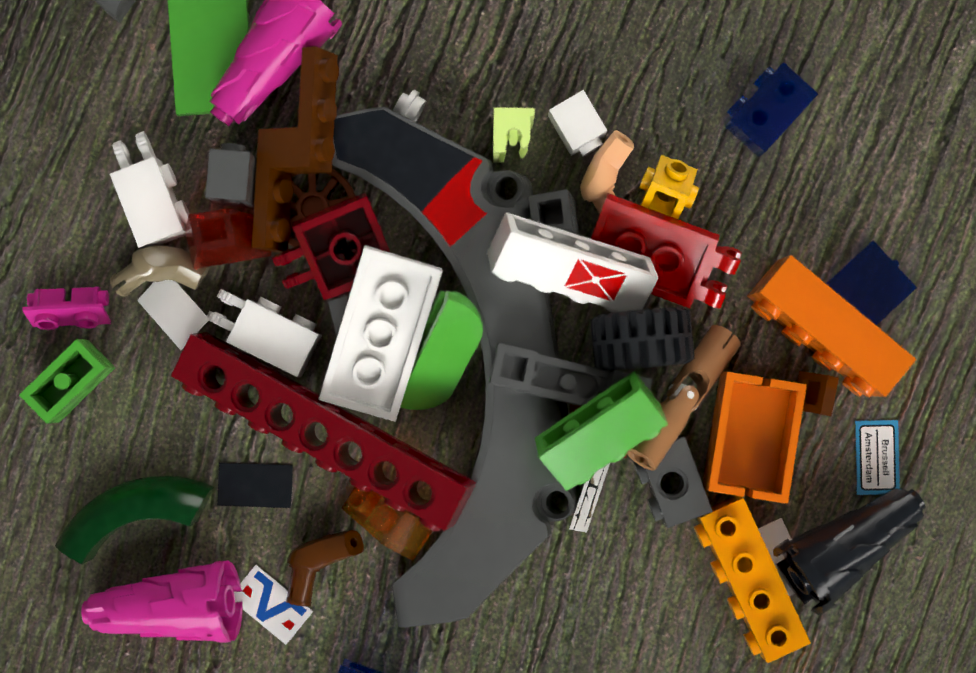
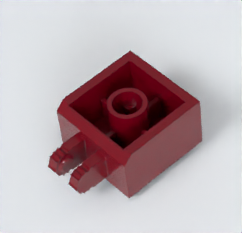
M364 192L292 222V228L300 245L272 257L275 266H283L305 255L309 268L287 275L282 280L285 289H289L315 278L321 295L326 300L351 290L364 245L391 252L368 197ZM345 237L347 241H355V245L350 246L352 252L344 255L342 250L335 251L333 249L335 245H338L337 240Z

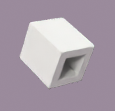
M584 90L549 109L548 117L571 156L579 151L582 156H586L603 145L600 139L605 137L607 129Z

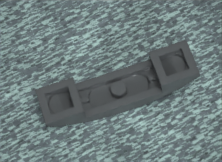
M497 343L489 383L550 400L583 406L628 376L629 373L616 370L603 371L596 367L541 355L536 351ZM639 376L647 388L651 390L653 379Z

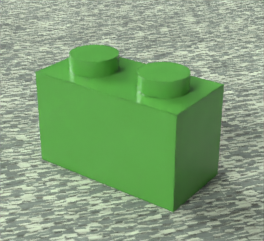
M76 339L19 396L46 424L59 423L116 367L89 340Z

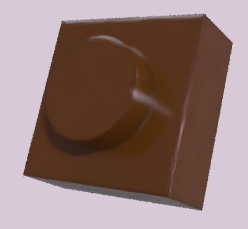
M799 371L797 383L807 384L803 411L832 416L839 377Z

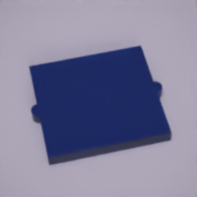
M874 240L826 282L830 288L875 325L882 321L917 288L898 267L899 262L897 260L892 261Z

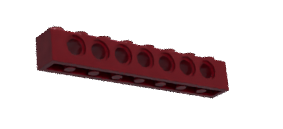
M207 332L190 334L171 374V377L182 382L181 387L188 393L209 397L216 401L214 406L220 411L230 415L239 414L249 420L247 424L252 429L263 434L272 433L282 439L281 444L293 452L303 453L304 451L316 458L315 463L319 467L334 473L338 470L350 477L349 482L354 487L366 492L373 490L384 496V502L388 506L398 511L404 512L408 510L419 516L418 521L431 530L440 531L442 529L447 531L456 524L477 483L346 409L319 400V394ZM218 366L225 373L223 385L219 384L215 377ZM251 385L257 389L259 394L256 404L248 396V390ZM284 403L291 408L293 413L290 423L286 422L281 414ZM317 423H321L327 431L325 442L320 441L315 435ZM351 442L356 443L361 449L362 456L360 461H355L349 454ZM385 461L392 463L396 469L397 474L394 481L386 478L383 473ZM419 481H424L430 486L432 491L430 500H425L418 494L417 484Z

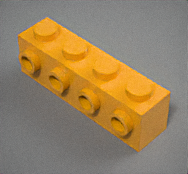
M741 496L729 498L712 506L713 512L697 517L699 524L694 526V530L703 548L710 546L716 560L710 562L719 583L727 582L733 595L727 598L728 604L737 620L743 618L749 632L743 635L753 656L760 654L767 663H770L811 644L744 498Z

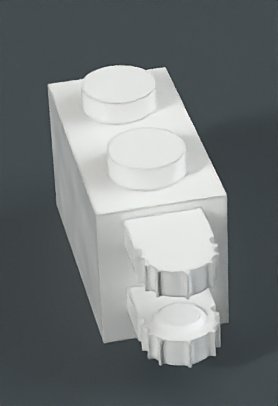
M142 131L137 133L135 137L137 147L141 151L144 160L132 164L126 145L119 140L114 142L112 146L121 169L110 173L138 248L152 245L160 246L188 235L190 232L187 223L192 221L183 200L177 201L172 187L177 185V181L172 168L168 163L163 165L162 161L156 158L147 135Z
M220 289L217 297L222 302L242 309L236 322L227 319L226 316L216 311H209L207 315L210 322L231 331L226 342L296 377H302L322 337L321 334L314 331L317 324L298 314H295L293 320L279 314L281 306L261 296L256 303L249 299L245 301Z

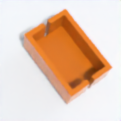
M722 372L719 376L703 477V487L705 490L742 497L747 495L754 499L788 504L807 384L764 379L763 377L733 372Z

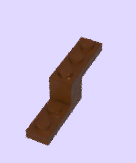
M316 46L302 47L298 127L258 129L252 248L271 252H284L288 250L291 235L292 174L332 173V159L335 154L333 143L334 120L337 115L335 103L336 80L339 76L338 55Z

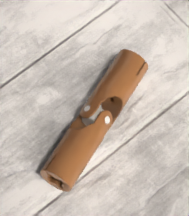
M712 325L694 350L695 359L684 364L666 393L668 397L664 402L660 403L668 425L663 427L656 437L642 441L627 452V455L638 465L652 471L656 470L685 428L690 413L698 408L741 346L738 337L735 334L731 335V331L719 325ZM687 376L691 377L696 383L697 389L691 385L682 384L683 380Z

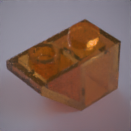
M355 487L341 509L382 545L414 560L434 530L423 526L418 521L419 516L408 510L402 512L391 508L384 502L385 497L375 491L366 492Z

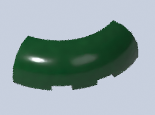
M153 476L124 482L106 490L87 503L65 527L55 546L67 557L80 564H84L94 559L103 543L114 532L128 523L145 519H163L178 522L189 527L198 522L214 487L201 481L177 476Z

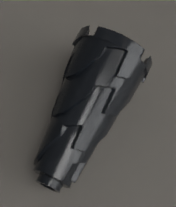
M902 488L893 489L859 509L849 511L826 524L814 527L790 541L789 539L784 540L773 549V556L784 555V559L777 563L784 579L803 604L812 599L818 603L811 611L817 615H822L836 606L835 602L859 581L874 564L889 553L893 546L918 527L917 523L924 517L925 503L913 489L909 491Z

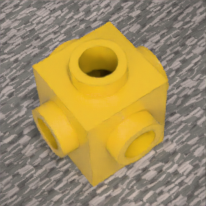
M661 155L655 169L647 167L639 188L645 191L641 206L679 219L684 207L691 209L697 196L699 187L693 185L698 169L688 166L681 160Z

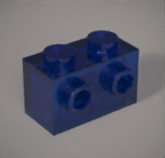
M784 62L775 71L769 66L753 83L758 90L748 100L742 95L727 111L732 118L725 127L757 157L763 155L818 95L811 86Z

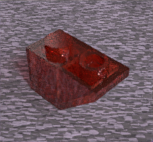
M229 208L188 214L185 234L193 269L271 256V251L252 248L254 215Z

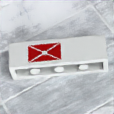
M505 212L487 251L491 272L502 280L508 282L521 281L532 285L541 292L551 293L554 291L567 295L572 300L581 304L590 302L603 306L612 313L642 310L659 278L650 257Z

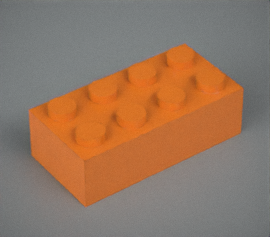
M792 255L776 260L747 295L754 302L751 308L767 321L774 319L784 327L781 333L788 340L799 347L801 344H804L814 352L811 358L828 372L834 369L844 377L841 383L858 397H861L862 394L868 398L871 396L886 397L917 360Z

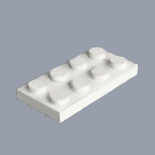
M364 245L319 400L396 422L440 281L442 268Z

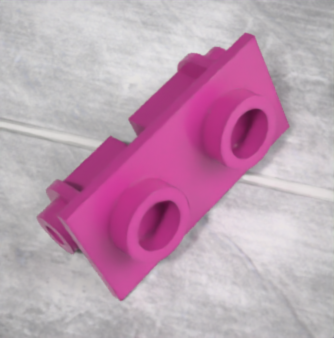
M100 287L72 288L71 301H65L66 291L64 288L36 289L34 293H28L27 295L28 307H22V311L32 327L42 330H54L59 326L73 325L89 329L97 327L98 324H111V320L103 307L109 305V293L107 290H101Z

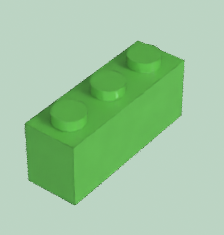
M634 371L535 437V443L539 459L564 489L568 491L577 484L581 485L589 481L595 472L610 462L614 463L621 460L630 449L642 441L656 437L662 428L668 425L662 406Z

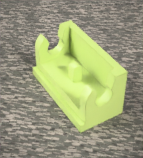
M494 108L493 163H504L508 141L511 146H516L517 142L520 144L519 156L520 159H524L528 152L530 128L533 127L535 108Z

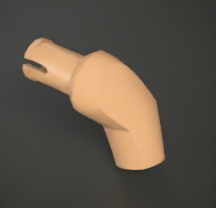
M617 130L613 131L595 153L580 185L583 200L592 202L599 215L607 194L616 196L613 189L615 188L614 184L616 183L618 171L634 149L632 140Z

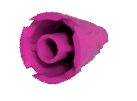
M264 0L254 17L249 31L238 46L233 61L211 93L212 98L209 102L214 107L210 113L228 127L233 121L239 125L242 120L246 121L273 90L284 84L301 65L302 47L316 46L321 48L343 25L341 20L336 19L329 23L328 21L335 13L320 0Z
M228 560L178 569V573L142 578V582L115 586L106 589L104 592L90 594L88 600L82 604V620L84 624H89L93 631H99L100 633L140 634V637H176V640L231 642L236 640L241 628L243 602H235L234 592L242 591L236 568Z

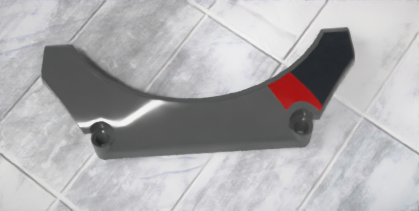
M388 107L370 108L336 115L333 136L335 154L332 159V165L357 175L384 191L415 217L433 237L450 261L466 292L467 298L475 305L482 319L483 334L480 341L485 367L486 403L480 450L471 476V480L477 483L456 524L447 531H443L426 554L392 585L398 627L455 622L469 618L504 580L552 534L549 522L566 519L575 513L581 495V488L578 484L568 491L564 489L539 459L535 443V437L569 415L567 403L489 383L497 343L536 351L538 354L560 359L549 293L541 292L532 285L521 281L508 282L502 280L491 272L487 251L505 212L531 220L528 196L533 195V187L525 175L510 170L493 172L492 160L445 138ZM514 179L517 182L518 191L512 199L508 200L504 194V186L509 180ZM555 491H561L567 496L569 501L567 510H561L555 506L553 501Z

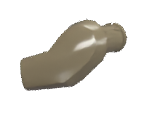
M152 245L136 250L133 253L132 262L110 277V284L114 288L125 280L126 284L115 291L123 297L130 295L133 290L146 281L161 282L173 280L196 290L206 277L210 265L182 248Z

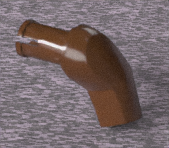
M348 530L329 534L308 541L292 550L287 560L289 567L292 568L286 603L296 606H311L316 572L332 563L362 553L364 545L360 533L355 530Z

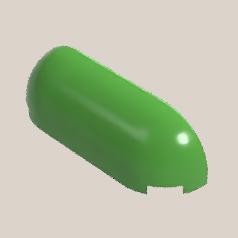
M441 290L437 295L426 322L400 406L401 408L411 410L433 408L444 403L453 394L483 334L481 316L475 305L463 294L453 290H446V292Z

